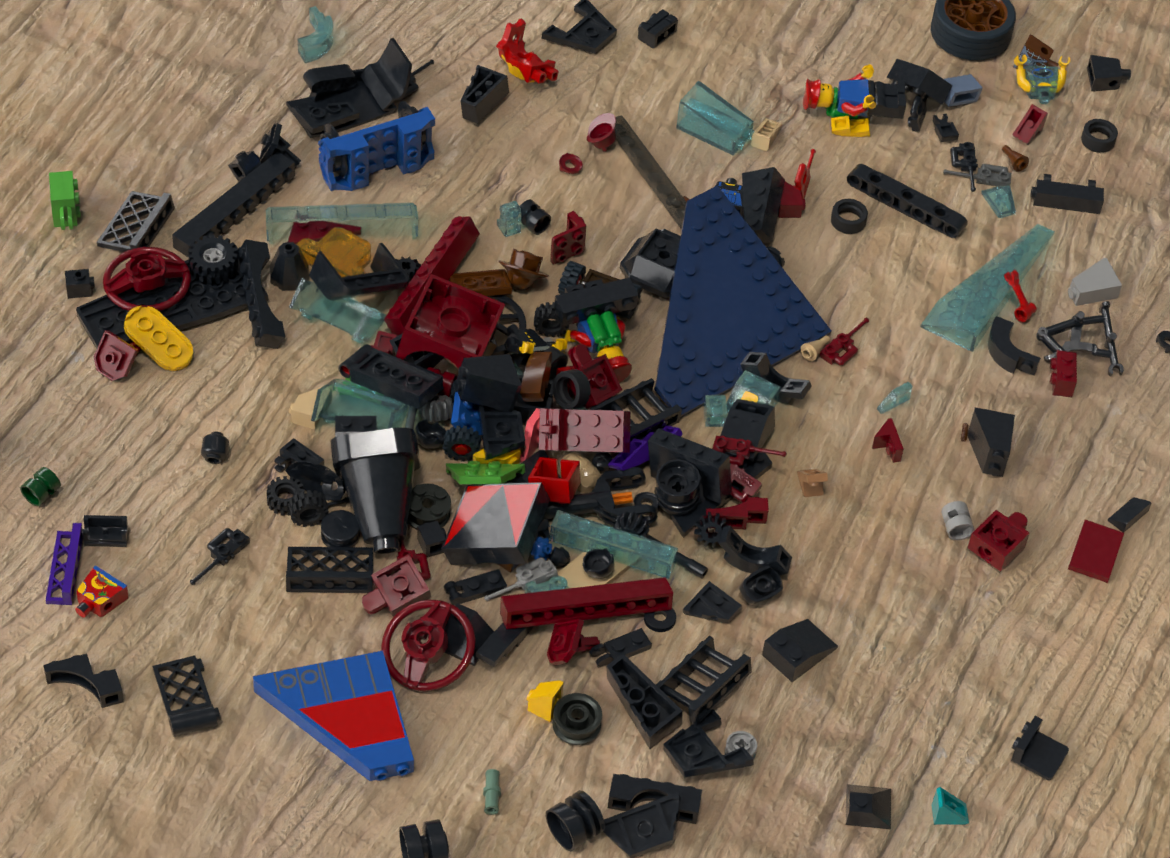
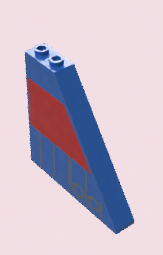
M383 651L253 676V689L257 695L367 780L381 781L388 777L405 776L414 772V758Z

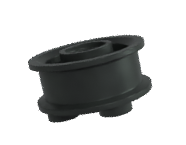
M418 484L413 487L408 523L417 529L418 526L424 523L438 521L440 527H444L450 518L451 498L448 492L434 484Z
M572 693L565 695L556 703L552 726L558 738L568 744L585 745L598 736L601 729L602 709L594 698L582 693Z

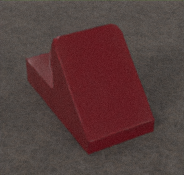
M1032 104L1013 132V137L1029 145L1036 133L1042 132L1048 113Z
M888 418L875 435L872 449L886 447L887 455H890L892 462L895 463L901 462L904 448L893 419Z

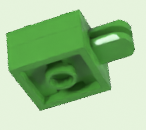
M73 171L50 172V200L54 227H61V230H66L65 227L69 226V230H72L73 226H78L77 218H81L80 206H76V204H80L79 192H75V190H78V181L73 179Z

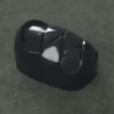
M769 565L756 570L746 577L740 584L739 590L747 603L755 604L779 593L783 589V582L778 572Z

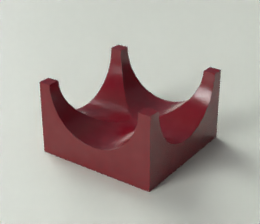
M431 274L404 328L396 357L404 360L412 352L429 351L444 356L459 369L464 358L484 356L490 340L494 338L505 304Z

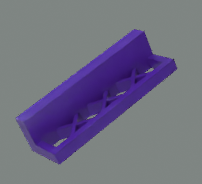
M73 523L72 532L57 531L45 600L46 604L72 605L83 542L82 523ZM61 539H70V544L65 547L61 543ZM66 554L68 556L67 562L62 564L58 561V558ZM63 571L65 573L64 579L59 582L55 576ZM59 588L62 590V598L52 597L53 592Z

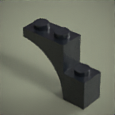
M87 654L75 655L68 659L52 661L49 664L43 665L47 684L71 683L81 686L98 699L102 708L124 702L116 669L104 670L93 675Z

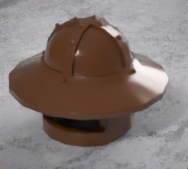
M513 248L510 262L498 261L506 268L511 285L520 290L529 288L539 278L549 277L548 274L539 271L543 257L536 256L530 252L517 251V249Z

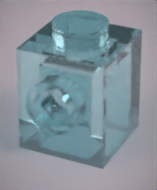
M705 395L703 407L705 427L724 426L727 418L725 395Z

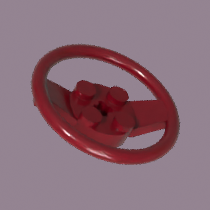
M139 247L123 252L110 262L103 276V287L108 298L114 304L127 311L137 306L153 307L159 312L177 304L186 295L191 282L190 271L184 260L175 253L158 247ZM131 258L128 261V263L125 264L126 268L122 269L119 273H117L115 276L111 278L117 266L125 260ZM183 277L179 291L172 298L159 304L136 305L126 302L117 296L132 287L137 292H144L145 290H153L164 286L166 278Z
M422 600L408 605L392 618L385 629L381 651L384 653L389 674L396 682L416 691H434L452 684L466 671L474 655L475 634L468 617L456 606L441 600ZM430 608L423 617L412 623L409 622L403 630L401 641L407 652L403 676L395 668L391 659L390 642L392 635L400 622L408 615L418 610ZM450 614H452L460 621L466 633L467 644L464 657L458 667L448 676L438 681L422 683L429 664L437 663L447 649L448 635L444 628ZM428 637L429 640L422 644L421 640H425Z

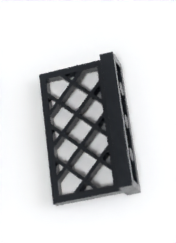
M131 191L96 242L97 246L122 252L139 247H149L175 209L171 194L163 193L160 197ZM134 198L142 200L140 202L132 204ZM157 203L155 206L148 207V204ZM143 206L146 207V209L141 210L139 212L135 211V209ZM133 211V214L123 217L124 213ZM149 214L146 219H139V217ZM134 219H137L138 221L130 225H127L126 223ZM124 224V227L114 230L115 226ZM141 227L137 232L131 233L130 231L135 228ZM125 232H128L129 234L121 238H118L117 236ZM114 236L116 238L115 240L110 242L106 241L107 239ZM129 240H132L129 246L121 244Z
M288 547L286 592L369 593L372 591L373 547ZM292 554H302L304 557L297 560ZM317 554H323L325 557L321 560H318L314 556H316ZM337 555L347 556L343 560L336 558ZM369 555V557H367L363 561L360 560L357 556ZM308 560L314 563L309 568L303 564ZM330 560L335 563L331 568L325 565ZM351 560L357 564L352 568L346 565ZM297 567H299V568H300L301 570H303V571H293V570L296 569ZM320 567V568H321L322 570H324V571H315V570ZM339 568H342V569H344L345 571H336V570H338ZM361 568H363V569H365L367 572H360V571H358V570H360Z

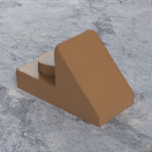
M819 469L797 471L804 497L821 496L824 494L823 482L828 481L826 472Z

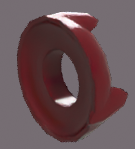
M566 153L559 159V171L576 174L582 169L583 163L578 156ZM565 163H572L574 168L567 167Z

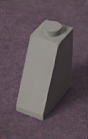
M1103 258L1072 279L1068 295L1076 306L1116 299L1119 296L1122 284L1108 259Z

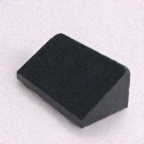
M1133 497L1109 517L1107 521L1120 531L1125 532L1149 511L1151 502Z

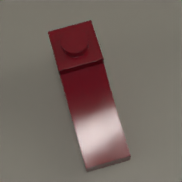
M747 497V501L735 506L706 509L705 517L708 518V512L712 513V517L719 513V519L725 517V524L733 529L746 530L747 523L766 524L769 512L768 498Z

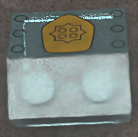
M745 370L735 383L724 411L728 413L736 399L775 406L778 403L781 387Z

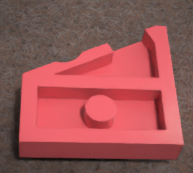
M536 408L526 423L524 446H526V449L520 455L521 463L532 456L539 446L540 409Z

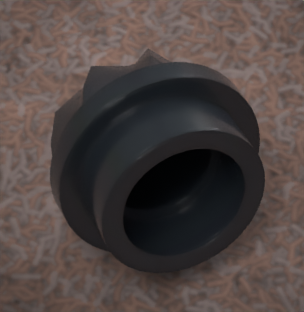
M598 452L593 457L592 464L598 471H608L610 469L608 464L613 459L608 452Z
M554 547L549 560H551L555 567H564L570 562V554L564 547Z

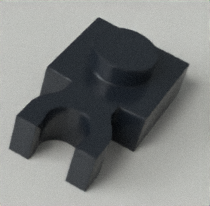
M943 114L942 119H939L937 115H933L932 121L935 124V132L940 142L958 140L959 133L953 122L948 123L947 114Z

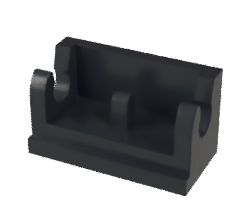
M84 515V546L127 547L129 532L127 516Z

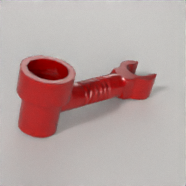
M1016 270L1012 271L1011 274L1007 272L1004 274V278L1012 286L1020 303V306L1014 311L1015 318L1019 322H1025L1031 318V315L1037 311L1034 303L1027 302L1019 284L1018 272Z

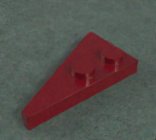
M295 216L288 242L312 245L314 243L334 241L337 236L347 235V238L355 237L356 235H361V227Z

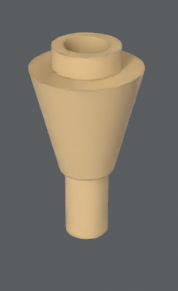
M826 335L820 340L803 344L801 346L802 356L808 361H814L823 347L830 342V337Z

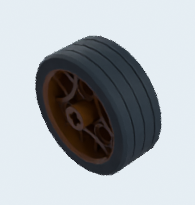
M936 0L930 30L935 42L951 55L967 60H986L1002 54L1008 48L1016 22V11L1010 0Z

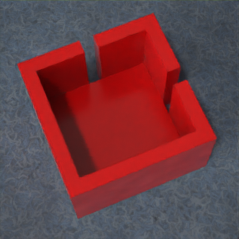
M539 457L528 477V483L542 482L551 502L559 504L570 503L581 483L580 461L561 459V478H558V459Z

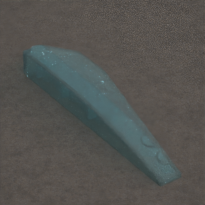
M1039 224L1034 226L939 299L920 327L973 352L992 325L995 317L998 316L1014 293L1012 286L1005 280L1004 274L1007 272L1011 274L1012 271L1016 270L1019 274L1020 284L1055 231Z

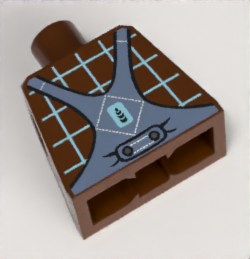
M1030 34L1019 54L1020 62H1022L1023 55L1027 57V61L1023 64V69H1025L1026 73L1040 77L1041 75L1035 74V72L1041 73L1044 69L1039 71L1034 69L1045 68L1055 73L1059 65L1050 59L1054 50Z

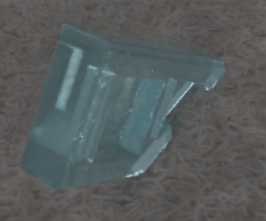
M907 382L893 389L877 407V410L882 414L908 401L913 386Z

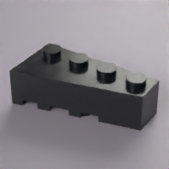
M775 167L742 173L744 220L762 243L773 241L785 179Z
M623 653L606 666L609 683L649 749L682 724V710Z

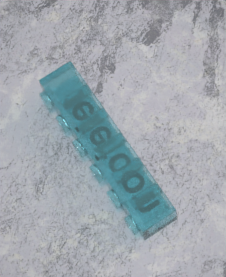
M557 511L551 524L549 541L586 553L594 549L607 548L613 554L614 562L666 577L667 579L670 578L676 563L678 552L676 547L563 511Z

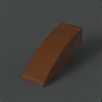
M533 352L530 355L520 391L524 402L544 401L545 388H548L552 352Z

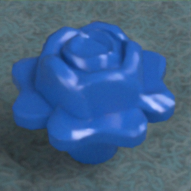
M537 537L531 554L534 555V560L538 558L546 560L550 558L552 544L549 543L548 538Z

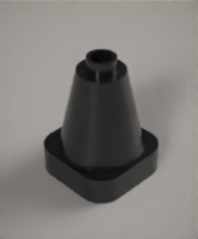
M389 428L334 437L330 440L333 467L336 474L344 482L364 542L373 545L374 553L389 554L399 551V542L407 538L414 471L421 467L415 431L411 428Z

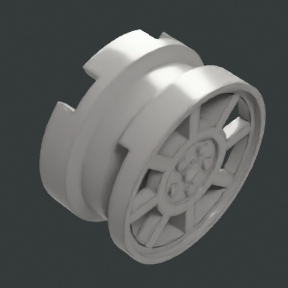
M733 732L727 738L724 754L744 746L754 761L757 741L748 732Z

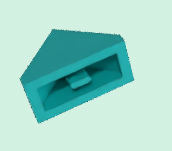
M937 788L931 805L934 825L968 824L966 803L943 788Z

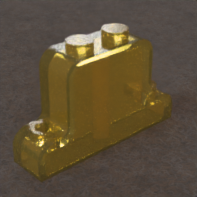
M341 227L333 228L318 242L305 238L296 244L302 251L309 266H313L317 253L322 251L341 277L366 274L364 268L371 262L370 243Z

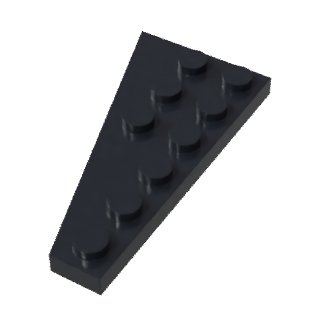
M759 452L754 461L744 460L743 464L738 466V468H743L744 472L758 479L772 468V461L766 453ZM700 476V497L695 509L687 514L674 515L668 513V515L684 538L692 528L696 527L695 522L701 521L700 515L705 516L706 509L721 508L732 500L733 497L729 494L722 504L703 497V485ZM732 484V487L738 491H743L744 488L739 484Z

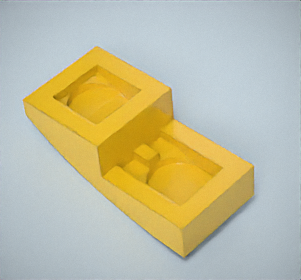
M849 115L831 118L832 134L848 137L870 136L868 118L850 120Z

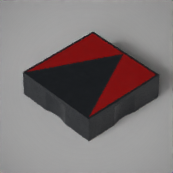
M542 482L467 485L441 548L450 564H526L535 542L537 529L543 521L550 502V497Z

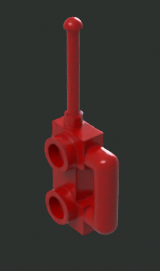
M811 149L807 167L804 163L799 165L794 180L795 185L793 186L801 191L802 199L805 198L811 179L810 167L816 153L815 149Z

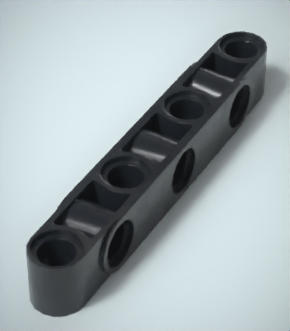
M864 164L856 165L847 176V182L850 186L951 238L958 237L968 224L967 219L962 214Z

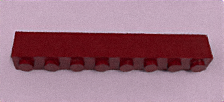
M458 216L452 220L442 237L434 245L430 254L425 258L421 267L416 271L414 277L407 284V287L398 297V300L389 310L384 321L392 334L399 336L403 333L430 275L433 274L449 280L480 235L470 216Z
M666 577L507 595L501 596L500 615L506 629L561 623L575 619L588 620L672 610L674 592Z

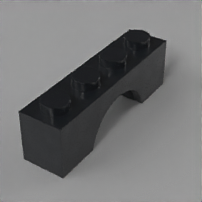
M613 774L607 808L628 811L640 802L654 801L679 792L681 800L677 821L696 824L702 789H696L693 786L674 785L671 782L652 781L648 778H635L626 774Z

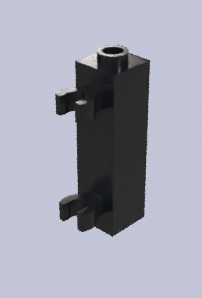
M1044 174L1043 180L1037 179L1035 187L1032 186L1030 197L1033 198V206L1100 214L1104 203V188L1096 187V180L1088 179V186L1053 182L1051 181V174Z

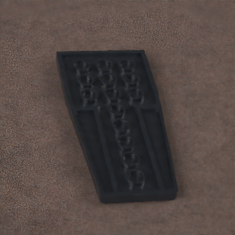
M239 258L237 272L234 273L232 278L228 276V281L226 282L220 280V284H216V281H212V284H207V280L200 282L199 277L195 279L193 274L190 273L191 282L186 295L177 304L160 311V313L177 329L183 330L248 308L246 292L243 288V276L240 273L241 265ZM184 261L189 268V261ZM183 277L166 278L164 286L153 290H145L144 292H137L132 287L117 296L126 302L136 305L159 304L172 298L179 291ZM262 286L264 297L268 301V294ZM107 295L76 308L77 317L96 349L104 332L107 330L129 344L133 342L124 330L125 318L129 311L114 304Z

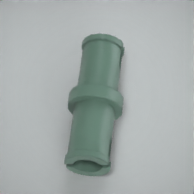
M489 769L485 773L486 786L483 788V795L485 796L484 811L489 815L497 814L499 811L498 804L501 795V788L499 787L500 772L496 769Z

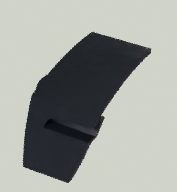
M390 38L380 59L376 63L368 64L364 69L352 70L348 64L307 70L303 75V79L311 90L310 96L287 101L286 105L292 112V107L295 106L305 109L309 108V105L326 107L329 103L350 102L360 112L359 118L334 128L337 132L351 129L386 116L397 109L393 101L404 98L409 85L412 64L396 40ZM298 120V122L301 124V126L304 128V130L310 138L320 137V135L324 133L323 130L318 133L311 134V132Z

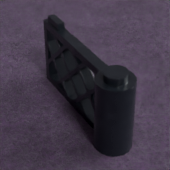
M196 655L152 666L173 737L218 725L217 721L221 720L218 707L214 708L213 704H211L201 671H204L201 658L197 659ZM193 664L194 666L190 673L181 670L185 665ZM169 670L172 674L169 678L161 676L159 672ZM177 674L186 677L182 684L173 681ZM190 680L199 683L196 689L186 686ZM169 685L178 688L174 694L165 692ZM182 691L191 694L187 700L178 697ZM196 696L205 699V703L195 704L192 701ZM174 702L183 705L181 709L171 711L170 707Z

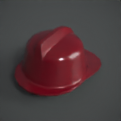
M611 113L597 116L590 123L586 140L596 148L606 152L608 147L616 140V117Z

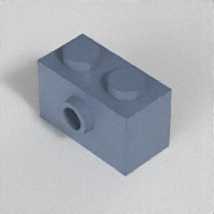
M971 74L946 78L944 80L953 86L944 102L948 107L977 102L983 87Z

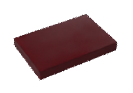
M1084 520L1068 570L1108 583L1124 532Z

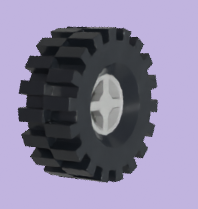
M211 235V238L202 236V240L196 239L195 244L192 243L188 250L190 273L193 274L195 279L199 277L200 282L207 280V284H212V281H216V284H220V280L228 281V276L232 278L238 270L237 247L235 248L234 242L230 243L229 238L224 240L221 235L218 238H215V235Z

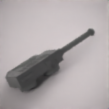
M982 164L981 168H978L977 174H973L978 184L1009 188L1011 184V173L1008 172L1007 167ZM943 170L944 174L970 177L968 173Z

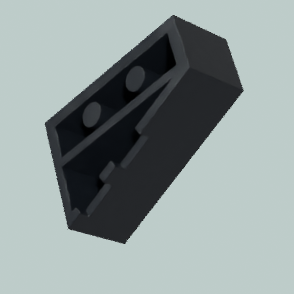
M896 59L887 75V78L892 81L891 84H897V81H904L906 91L914 92L939 104H943L953 86L930 69L900 59Z
M477 65L475 75H472L471 83L467 86L460 100L463 118L478 124L509 94L507 75Z

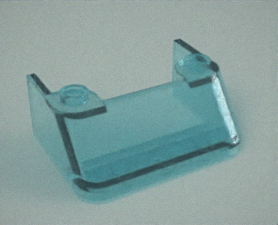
M301 278L289 305V308L301 311V316L312 320L313 317L318 318L350 333L353 336L352 340L361 344L364 341L368 342L383 324L384 318L387 315L353 298L328 300L313 281Z
M333 379L318 389L311 421L315 422L323 418L325 422L335 423V416H376L377 430L401 428L409 405L343 379Z

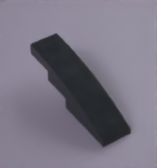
M502 623L476 652V657L495 667L503 656L507 657L515 646L518 647L534 626L506 629L504 623Z

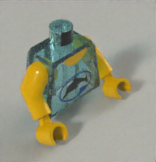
M1017 55L1014 59V64L1018 66V69H1016L1018 86L1027 93L1028 98L1039 99L1041 104L1049 103L1065 85L1066 67L1070 63V57H1068L1067 63H1063L1061 60L1062 56L1058 61L1060 70L1058 67L1024 66L1023 69V64L1027 61V57L1023 55L1022 62H1020Z

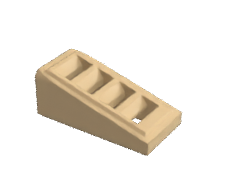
M765 118L753 133L751 146L767 151L782 128V124Z

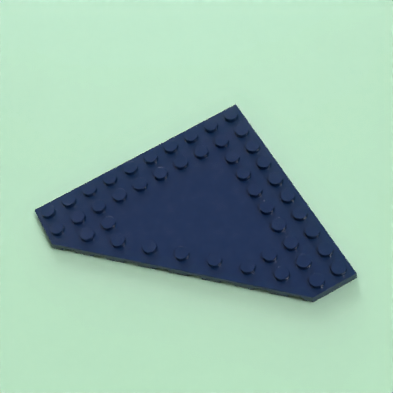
M718 185L688 200L685 206L669 308L657 368V378L654 390L667 407L671 408L677 404L682 409L680 418L748 381L740 364L749 351L766 353L773 367L800 352L803 344L820 340L826 335L829 336L832 332Z

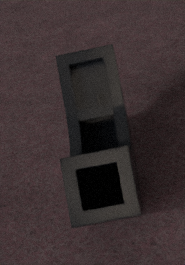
M996 316L988 337V350L991 357L1000 367L1012 374L1018 369L1035 376L1041 358L1016 348L1010 340L1014 323Z
M749 351L740 364L746 378L759 392L781 403L789 404L792 398L804 399L812 387L810 380L791 379L779 374L770 364L766 353Z
M731 526L723 527L719 545L726 551L724 559L739 570L751 574L769 565L779 575L788 574L792 556L781 544L767 548L756 547L745 542Z

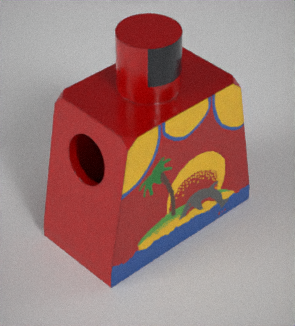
M95 565L77 589L79 605L75 610L83 618L90 612L99 617H104L128 599L127 585Z

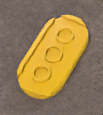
M137 306L127 313L124 322V330L127 336L160 367L169 371H179L190 364L193 358L191 341L157 309L149 306Z

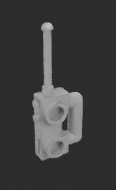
M538 558L516 569L517 574L515 575L518 582L493 594L486 595L484 599L489 601L515 588L522 587L523 590L531 588L558 576L557 569L551 560L546 561L544 558Z

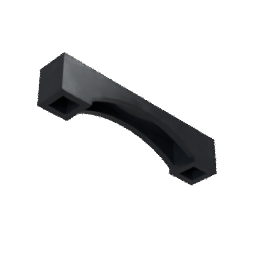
M246 239L242 246L238 248V258L241 265L240 273L243 276V288L246 292V304L249 308V320L252 324V336L255 340V346L278 349L285 339L283 321H279L268 306L261 284V270H263L270 259L268 244Z

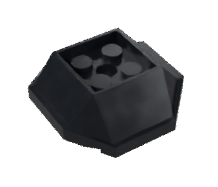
M656 228L646 236L638 238L620 262V269L624 273L625 278L630 277L632 283L640 285L642 289L663 298H670L681 236L666 229L659 230Z

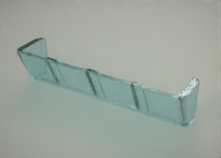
M414 203L269 207L266 209L267 241H269V244H273L272 223L274 222L308 223L309 221L335 220L346 222L348 220H386L397 218H410L412 239H416V236H418L417 207Z

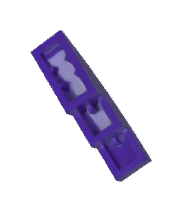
M666 425L662 429L680 437L683 435L681 429ZM650 432L643 440L633 439L630 442V453L620 452L608 464L609 468L623 471L648 461V440L654 433Z

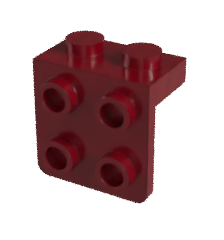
M575 211L567 213L566 231L555 235L551 240L550 262L553 265L564 262L566 259L585 251L586 224L583 218L579 217Z

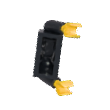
M516 324L510 325L506 330L509 337L505 341L504 346L517 367L526 366L533 352H544L553 346L560 351L567 349V339L558 338L556 343L553 341L545 342L533 329H519Z

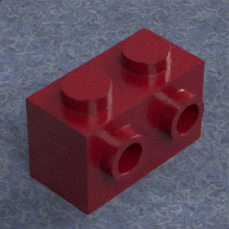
M1057 350L1055 358H1051L1050 369H1052L1050 377L1052 395L1072 398L1077 384V353Z

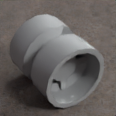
M954 501L942 508L941 513L949 538L952 540H963L970 537L975 529L967 504L962 501Z

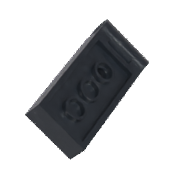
M368 344L363 345L338 367L340 374L345 378H350L351 382L417 409L422 408L443 390L442 375L377 350Z

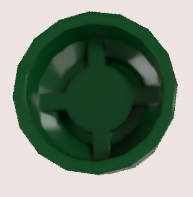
M41 467L33 474L34 479L29 478L20 487L24 498L37 507L42 505L49 495L54 494L61 487L58 477L46 467Z

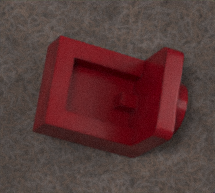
M378 331L374 346H371L393 356L394 349L390 340L397 337V335Z

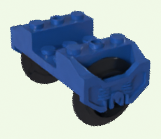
M402 101L398 105V119L339 136L331 124H326L324 133L320 135V140L318 141L319 151L321 152L319 154V164L323 179L330 191H353L369 186V173L395 165L399 167L403 175L420 170L428 161L434 159L432 127L435 126V117L428 107L417 110L413 106L410 107L407 102ZM333 172H337L339 176L334 177Z

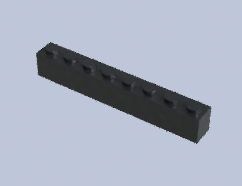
M277 151L173 233V248L188 257L190 245L192 243L195 244L196 239L202 240V236L211 238V235H215V238H217L222 233L227 232L232 225L239 222L247 213L253 211L257 205L265 201L272 193L278 191L287 181L293 179L295 176V162Z

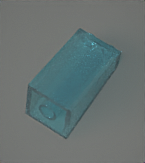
M698 81L679 103L676 128L734 156L738 150L743 148L746 140L752 138L754 121L702 82Z

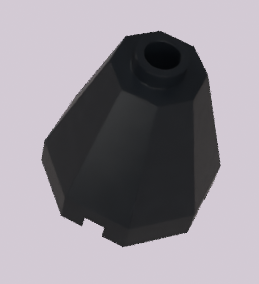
M285 242L279 246L269 266L270 283L274 286L275 284L278 285V288L282 291L300 290L305 282L307 284L310 281L309 264L298 245L293 242Z

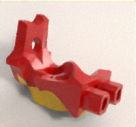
M521 18L515 24L507 23L504 35L496 47L499 50L500 58L507 62L509 72L515 77L525 80L526 83L537 82L540 84L544 83L547 79L556 81L559 71L555 69V61L546 60L543 62L533 51L529 53L525 51V42L523 41L525 21Z

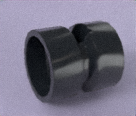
M531 199L524 201L515 213L516 219L535 235L543 233L551 223V216Z

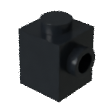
M242 151L235 156L236 159L228 166L237 181H241L260 166L261 162L259 156L254 151Z
M89 269L65 271L68 299L92 297L91 288H95L94 276L90 277Z
M438 521L427 522L418 526L417 539L423 553L427 557L444 553L441 548L447 535L445 529L440 527Z

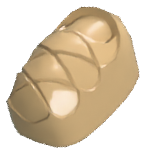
M577 452L567 453L562 459L580 461L581 483L577 490L582 493L591 492L595 488L601 474L581 454Z

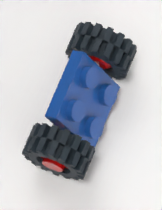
M453 382L450 395L453 403L451 418L453 427L445 433L443 451L446 455L448 454L449 458L454 457L456 461L458 459H461L462 462H465V459L471 461L473 454L480 451L482 440L478 404L460 400L458 392L454 389Z

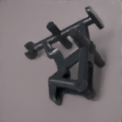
M1105 301L1101 303L1099 313H1102V315L1084 317V312L1079 311L1069 320L1046 328L1040 327L1036 338L1042 341L1053 353L1044 356V360L1051 362V358H1055L1057 350L1067 352L1073 350L1089 351L1093 356L1110 358L1109 376L1113 375V368H1117L1119 374L1122 375L1124 367L1118 363L1115 346L1117 335L1112 330L1109 313L1110 302ZM1103 323L1106 335L1104 347L1108 350L1097 349L1096 344L1080 342L1082 327L1089 324ZM1071 330L1070 341H1065L1062 347L1052 337L1053 335Z

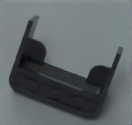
M379 243L370 265L374 271L373 273L341 277L323 252L319 251L309 274L323 295L331 301L387 293L406 287L409 280L408 274L383 243Z

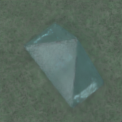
M996 186L981 191V194L998 218L1016 213L1010 186Z

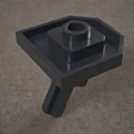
M275 122L268 134H264L262 137L260 162L262 164L278 151L294 161L295 167H297L301 160L289 150L291 145L280 136L282 125Z

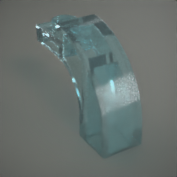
M316 6L309 8V20L315 32L297 39L298 53L304 63H309L323 57L333 44L332 18L330 15L324 17V14L319 12Z

